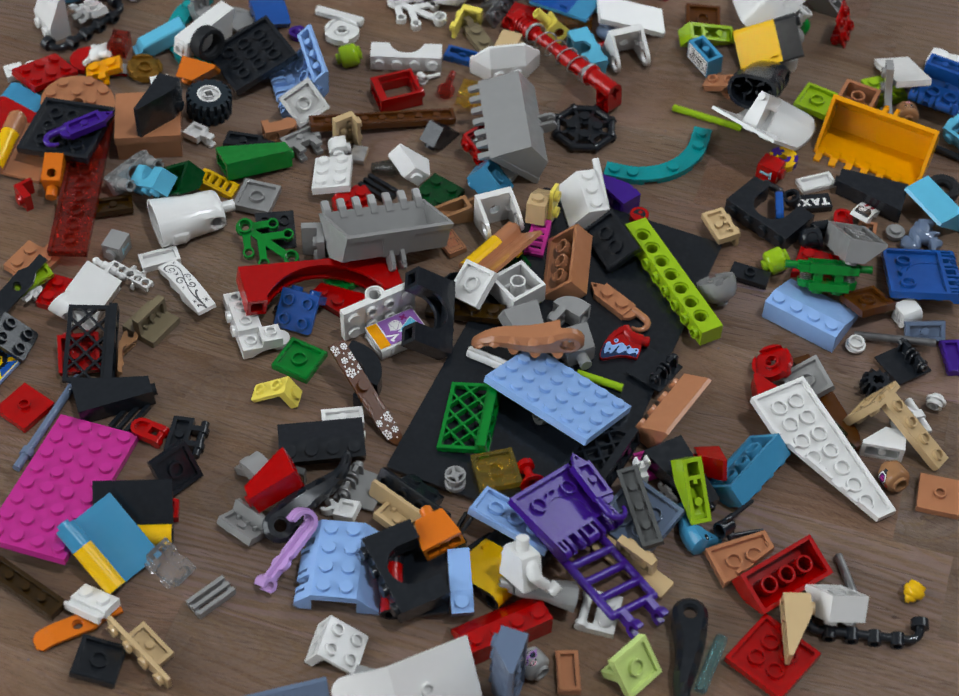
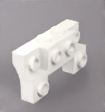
M239 291L223 294L226 321L231 324V335L236 337L243 359L253 358L257 354L269 349L283 347V336L278 324L262 327L258 315L246 316Z

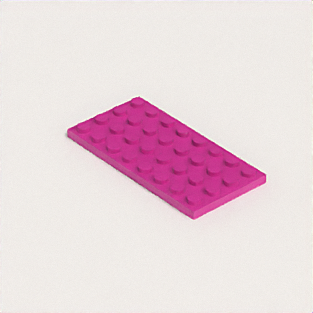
M61 414L0 508V547L66 565L72 553L56 535L59 531L57 527L66 519L69 521L77 519L93 506L92 481L116 480L139 441L138 437L131 432Z

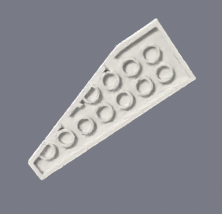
M804 376L751 397V405L770 433H779L788 449L874 521L878 522L896 512L895 507Z

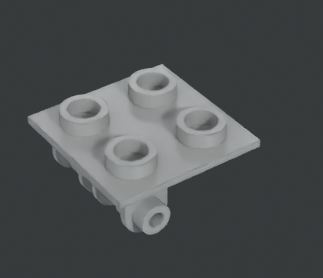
M357 460L350 466L345 481L336 491L333 499L339 501L340 498L360 501L362 509L373 512L378 501L369 495L372 481L377 478L378 474L364 470L363 462Z

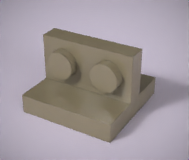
M158 294L153 300H148L122 327L123 331L127 330L128 334L132 336L134 331H136L140 341L155 348L180 324V319L167 311L165 298Z

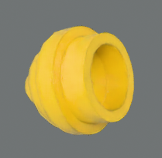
M911 579L909 583L904 585L905 602L922 600L925 596L926 588L919 582Z

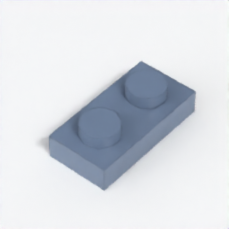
M944 320L904 321V336L936 339V341L945 340L946 321Z

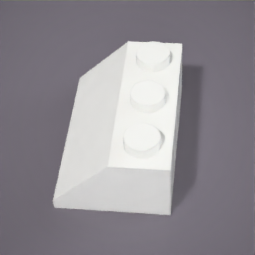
M595 169L576 171L560 184V203L568 228L577 223L582 228H586L608 212Z

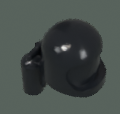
M828 220L814 221L810 224L809 228L802 229L798 234L800 246L812 249L823 248L822 237L826 234Z

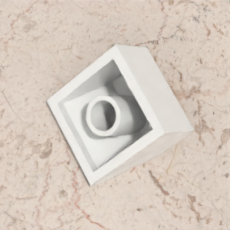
M805 584L806 593H811V602H815V616L824 620V624L837 626V623H842L848 626H855V623H865L869 596L843 585Z

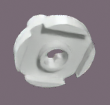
M341 18L338 21L332 19L325 25V40L333 45L342 46L354 43L359 38L358 24L350 18Z

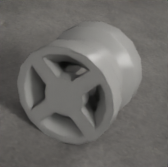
M460 466L448 467L445 471V488L452 493L463 491L466 486V471Z

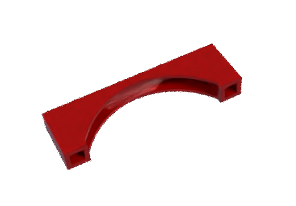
M383 256L343 263L331 258L239 266L236 277L246 316L266 314L268 304L282 291L283 287H289L292 284L305 280L337 279L354 283L365 289L370 286H380L384 291L403 283L397 266L395 271L390 272L386 258Z

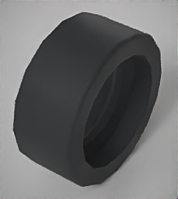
M210 25L199 27L193 33L190 40L191 52L205 61L216 59L221 54L225 44L223 33ZM212 34V43L210 47L203 52V43L205 39Z

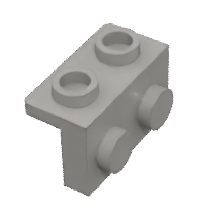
M240 498L235 500L232 510L218 516L217 524L248 546L266 538L262 529L263 520L266 516L259 513L255 508H251Z

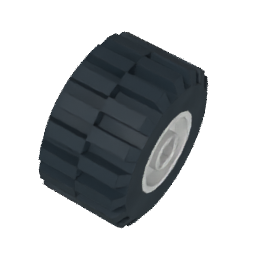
M204 79L203 81L198 80L196 83H192L186 92V112L188 117L193 122L206 125V127H210L213 124L218 126L219 122L221 124L225 123V119L228 120L232 114L231 89L228 88V85L223 84L220 80L216 81V79Z

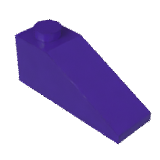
M603 174L610 207L625 213H630L631 209L639 207L641 194L636 188L627 182Z

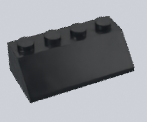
M362 417L277 425L279 449L284 447L295 466L340 462L346 450L351 451L352 461L366 459Z

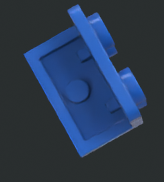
M293 284L291 288L283 287L274 324H278L283 329L310 335L313 330L319 305H326L327 297L321 296L322 292L311 289L310 292L303 291L304 287Z

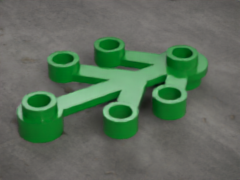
M242 218L237 222L236 232L243 237V256L246 260H252L255 257V251L251 247V237L257 240L260 258L258 265H261L262 262L270 264L267 258L266 247L282 257L284 262H289L290 258H295V261L300 260L297 251L292 249L286 251L273 242V240L284 239L287 242L294 239L292 229L286 228L283 231L264 234L257 231L268 228L270 231H276L279 228L276 218L260 222H253L251 219ZM272 222L276 223L274 227L270 226ZM245 226L249 227L248 230H242ZM286 233L292 234L290 237L285 236ZM251 251L252 254L247 256L246 252Z

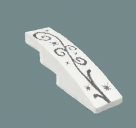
M176 259L158 267L160 274L169 280L171 288L180 295L181 301L199 316L216 308L215 302L206 290Z

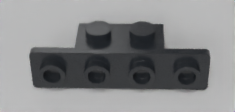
M381 468L376 480L385 484L389 489L402 496L416 508L420 509L425 505H430L433 511L443 508L440 504L444 496L436 488L425 484L419 476L410 473L400 478L387 468ZM444 509L448 516L451 517V513Z

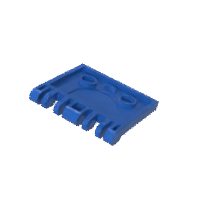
M887 248L881 252L890 298L950 300L953 304H959V270L953 251Z

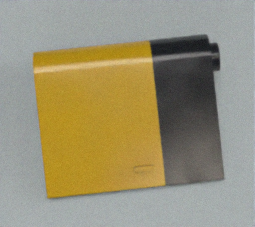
M790 13L734 30L733 37L741 69L758 61L784 63L804 57L798 26L801 25L799 15L795 16V13Z

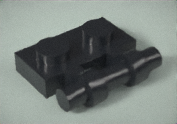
M174 415L164 450L180 439H184L190 450L193 451L194 458L199 459L205 449L204 441L209 436L210 430L208 428L210 423L202 421L201 426L195 425V418ZM192 435H197L196 441L191 440Z

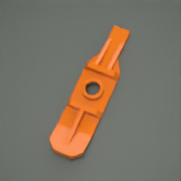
M121 606L111 614L112 617L123 613ZM73 615L37 631L33 642L38 651L45 652L57 644L96 630L102 623L107 621V618H103L98 625L83 617ZM78 624L82 625L80 629L74 628Z

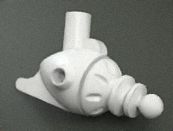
M107 42L97 45L92 44L88 57L82 62L83 66L90 62H97L111 57V51L108 50L109 44Z

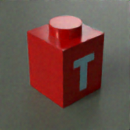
M766 152L757 164L755 176L776 184L785 177L786 161Z

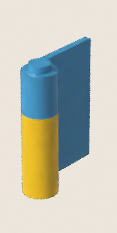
M110 492L77 519L72 521L66 519L57 527L59 531L56 535L100 588L108 594L115 592L161 554Z

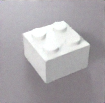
M521 260L498 272L499 276L489 292L500 304L510 308L536 299L538 303L544 301L546 284Z

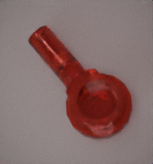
M454 70L449 72L446 82L437 87V93L442 99H450L455 93V87L452 84L457 73Z

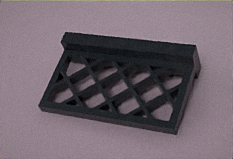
M109 303V305L69 304L62 376L63 383H71V380L96 379L91 378L87 374L95 366L101 371L100 378L115 377L120 316L118 303ZM73 311H83L86 316L77 322L73 318ZM97 311H106L105 318L99 323L92 317ZM90 318L96 325L87 332L81 325ZM79 327L84 335L75 341L71 334ZM100 328L104 332V336L96 341L91 334ZM88 337L94 344L85 351L79 344ZM77 346L83 354L74 360L70 356V351ZM98 347L102 351V356L95 361L89 353ZM87 356L92 361V364L83 370L78 365V362ZM74 366L81 371L76 377H68V371Z
M612 425L606 432L592 440L591 442L594 441L595 447L584 449V445L578 442L562 466L567 463L571 465V455L573 453L579 457L584 456L587 461L589 460L588 454L598 452L600 457L590 461L593 465L603 463V468L597 471L609 487H611L618 477L616 470L625 467L640 444L639 429L631 427L629 430ZM618 434L624 436L621 440L613 441L611 437ZM607 437L610 443L599 445L597 440ZM613 448L614 452L612 454L603 456L601 451Z

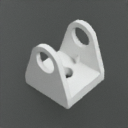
M642 24L608 31L602 50L604 55L608 57L609 64L615 73L621 71V61L618 52L634 49L644 66L650 65L651 57Z
M511 186L474 195V224L486 240L491 237L490 223L509 219L510 222L517 223L521 231L524 230L523 217Z

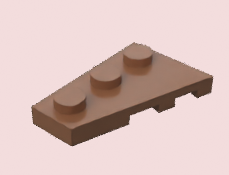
M762 530L705 548L704 554L721 586L725 588L732 583V579L748 571L774 551V545L766 531Z

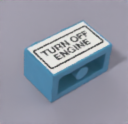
M704 35L688 41L687 57L706 78L708 75L721 72L723 55Z

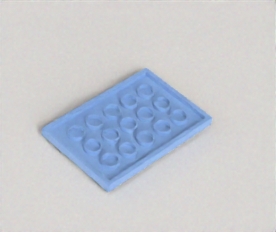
M522 351L485 375L484 383L584 446L630 413L632 407L621 398L614 396L605 388L593 383L590 379L577 373L547 353H541L538 358H533L529 352Z

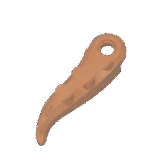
M559 319L533 325L494 327L475 335L471 340V345L477 349L486 346L508 348L511 354H517L518 351L529 352L533 358H538L541 353H552L553 357L560 359L563 353H572L581 349L584 346L585 336L578 329L561 328V321Z

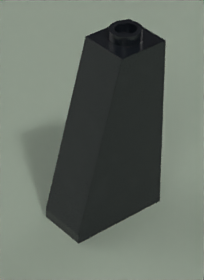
M842 168L840 175H836L833 186H837L835 194L856 204L864 202L879 210L878 215L898 223L906 196L904 189L909 184Z
M148 376L77 379L70 381L80 419L89 422L115 416L120 411L126 410L129 412L136 407L140 409L148 404L154 405L156 404L154 396L158 395L155 383L150 384Z
M682 435L646 449L641 457L642 461L645 455L648 456L651 461L648 469L662 483L671 488L672 492L679 499L680 496L674 483L671 460L694 456ZM705 475L710 512H713L720 498Z

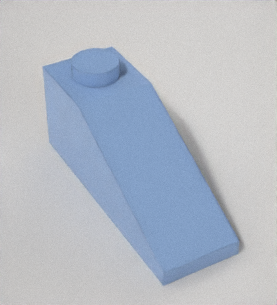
M469 547L447 549L452 617L474 615Z

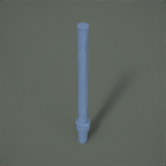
M71 383L62 392L29 443L24 445L19 452L20 456L12 466L15 471L19 472L26 461L30 460L34 455V449L73 393Z

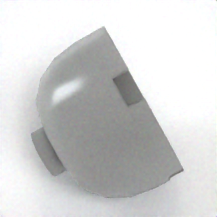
M733 272L715 274L716 277L709 279L708 276L696 282L698 291L705 301L717 306L728 304V300L735 295L737 290L736 277Z

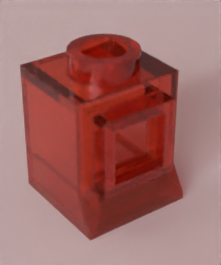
M113 29L107 43V49L111 51V57L120 55L121 58L126 59L132 47L130 31Z

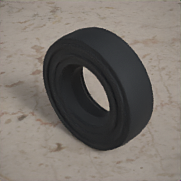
M937 174L930 177L938 186H945L950 190L946 194L953 201L958 198L959 183L956 179L945 174Z

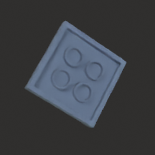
M643 481L662 538L664 539L684 516L685 510ZM621 488L614 496L610 505L619 514L623 513L621 506L625 505L628 515L621 526L610 532L606 530V534L616 541L621 535L632 538L642 548ZM653 547L647 550L653 552L657 547Z

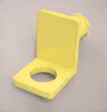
M537 8L533 12L532 16L545 27L546 32H553L555 34L557 29H563V35L557 37V40H564L567 37V31L570 30L558 21L552 11L546 14L541 8ZM546 33L549 37L556 40L553 34Z

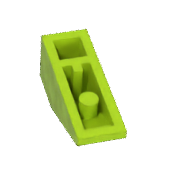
M689 22L678 30L680 47H688L689 40L702 35L713 46L735 43L733 26Z
M691 456L671 460L674 483L690 525L712 521L702 457Z

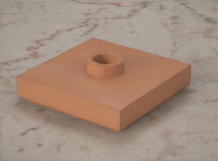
M920 473L915 511L958 520L959 480Z

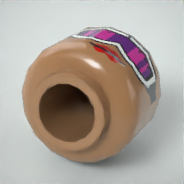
M897 460L884 462L878 471L879 481L890 492L903 491L909 484V472Z

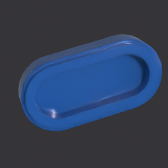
M783 191L775 192L776 219L784 218Z

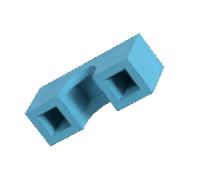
M588 27L567 31V46L575 48L581 56H586L591 64H597L605 74L609 64L608 57L603 54L600 44H597L594 34L589 31Z
M138 164L131 177L134 181L133 183L136 184L134 192L140 195L145 194L149 197L152 195L157 198L160 196L168 197L178 178L163 167L154 166L152 169L147 165Z

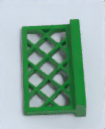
M452 382L436 447L437 451L477 453L480 458L488 459L502 393L486 383ZM456 389H464L467 391L460 397H458L455 394ZM480 390L487 391L486 394L481 396L480 398H478L475 395V393ZM472 396L475 401L466 405L463 401ZM460 404L463 409L454 413L451 409ZM480 405L483 410L474 414L471 409ZM468 412L471 417L462 422L459 417ZM456 420L460 425L451 430L448 424ZM476 421L479 427L471 431L467 426ZM464 429L468 434L459 439L455 434ZM450 437H452L455 440V442L450 445L443 444L444 441ZM473 438L475 446H465L464 442Z

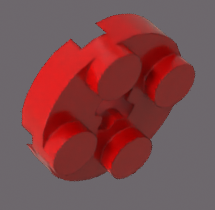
M772 344L762 348L757 358L754 357L752 360L754 373H758L771 382L787 378L791 374L793 357L789 350L782 348L781 345Z

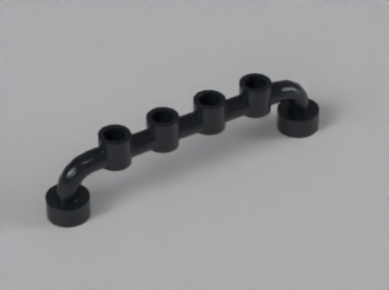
M107 0V3L112 8H116L115 10H108L109 13L105 14L104 17L94 19L90 26L87 28L82 27L76 35L68 36L62 44H56L54 38L46 35L42 38L40 46L46 51H63L69 47L72 50H76L80 45L79 41L81 39L90 41L93 38L92 32L97 30L102 33L107 27L106 23L110 21L112 24H116L119 21V15L124 9L122 0Z
M815 615L811 616L806 628L811 633L822 635V640L825 642H834L837 636L845 637V643L849 645L858 644L859 639H865L870 647L881 646V641L890 642L892 649L900 650L904 648V644H915L922 639L924 632L929 630V619L922 616L911 618V630L915 632L912 635H904V633L899 631L885 633L878 629L859 630L853 626L839 628L827 624L823 626L815 625L811 621L816 617Z

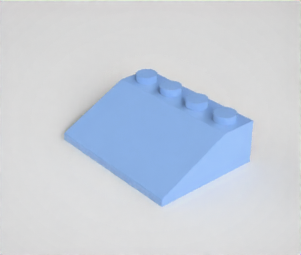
M792 278L771 293L765 301L762 313L763 318L831 353L859 317L847 306L823 294H814L807 287L798 286L797 281Z

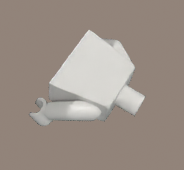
M519 534L516 536V541L505 544L501 551L502 558L499 573L523 594L541 588L553 597L558 595L562 587L555 580L550 582L542 576L541 555L529 544L530 537L528 535Z

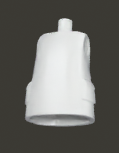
M213 190L147 199L149 218L162 248L187 243L192 238L223 228L227 225L225 213L236 210L233 199L221 202L218 194Z

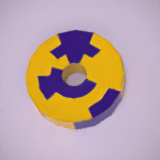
M776 147L770 151L769 154L786 161V173L796 168L798 155L794 150Z

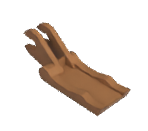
M127 330L124 331L119 341L115 377H121L123 373L122 367L124 366L123 357L137 344L138 334L136 331H134L132 338L128 337Z

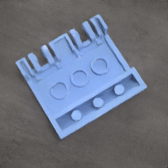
M308 24L297 35L301 48L296 52L299 58L269 76L272 79L270 82L283 118L291 117V115L278 98L308 76L323 97L329 92V73L311 24Z
M319 520L316 531L304 545L306 546L305 549L301 551L297 583L301 585L295 589L293 605L296 608L311 609V600L356 604V613L379 615V583L377 579L374 580L371 577L367 561H363L359 554L361 539L379 531L367 523Z

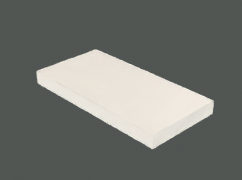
M596 0L599 23L619 28L642 24L645 34L664 37L665 28L662 9L626 0Z
M909 57L874 59V65L880 72L882 67H885L886 60H893V85L896 88L931 85L932 79Z

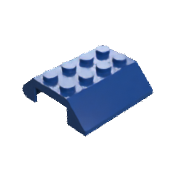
M931 53L924 68V72L932 79L931 85L912 87L907 99L955 117L959 113V62Z

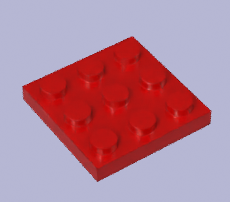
M766 613L725 656L724 662L768 695L786 696L820 658L821 652L801 639L790 665H785L781 623Z

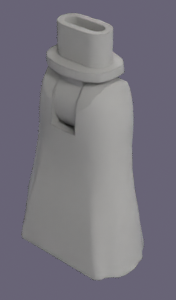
M500 576L499 587L508 589V592L513 595L545 601L572 613L575 610L579 595V587L576 581L555 580L562 587V590L557 596L553 597L541 588L523 594L505 577Z

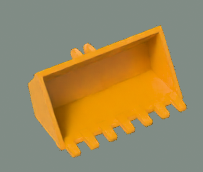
M834 94L813 150L815 152L813 161L820 162L822 157L826 156L830 158L828 166L832 168L840 161L845 163L843 169L852 170L853 167L860 169V173L867 174L870 172L875 174L876 177L911 185L922 179L927 171L939 140L940 131L899 117V109L890 114V106L888 105L881 111Z

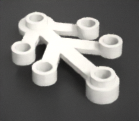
M387 0V5L395 9L397 24L404 25L407 22L406 15L403 14L402 9L408 11L411 19V29L414 31L421 29V21L418 20L417 15L432 20L437 27H443L447 22V14L438 11L439 4L433 2V0L430 2H425V0ZM423 9H429L430 11H438V12H435V13L433 14V13H430V12L425 11V10H423Z

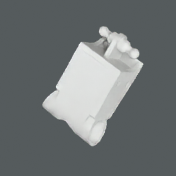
M98 257L92 259L93 263L87 260L65 292L61 293L51 302L48 310L62 319L68 320L69 304L109 305L121 290V280H124L126 275L118 271V268L112 262L102 261ZM73 311V318L77 322L86 316L83 311ZM97 311L92 317L98 321L105 311ZM89 318L81 326L85 330H90L95 326V323Z

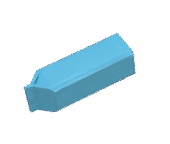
M178 16L139 37L135 46L132 47L135 55L150 54L155 56L172 47L175 36L186 28L181 18Z

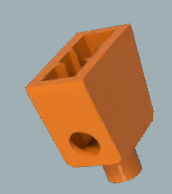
M45 152L41 182L45 191V198L54 201L57 199V196L65 195L70 172L64 153Z
M430 505L420 508L421 518L417 519L414 524L420 536V546L427 561L447 552V549H453L465 543L460 529L443 508L433 511Z

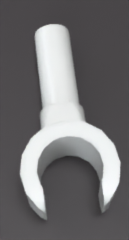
M419 71L416 74L421 85H426L430 79L441 76L440 72L426 75Z

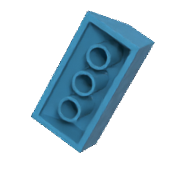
M779 433L749 436L727 460V481L709 479L720 498L719 501L727 507L740 508L762 489L763 484L774 476V472L779 467L785 464L791 452Z

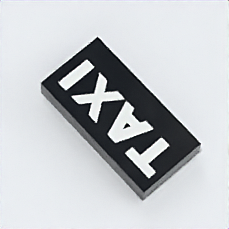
M828 193L800 195L801 202L793 206L795 210L800 205L810 213L832 211L833 208Z

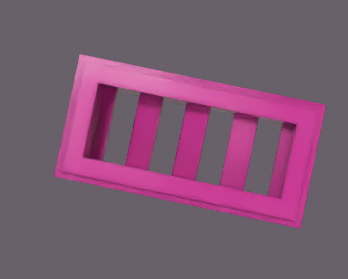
M546 220L544 226L531 224L529 232L541 230L544 235L541 234L536 239L537 241H533L525 248V255L543 258L551 233V220ZM530 246L541 247V249L533 248V247H530Z

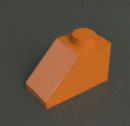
M182 56L176 76L181 79V83L191 86L192 83H196L198 80L203 81L204 79L216 76L220 73L221 69L214 64Z

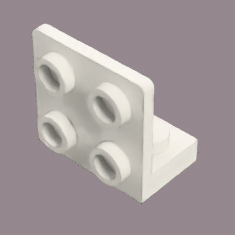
M330 615L318 624L304 663L314 666L320 661H326L348 674L349 672L354 674L357 664H360L368 636Z

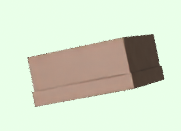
M145 92L116 93L114 141L117 146L119 160H127L141 150H147L154 158L183 157V111L179 112L173 120L143 137H138L133 108Z

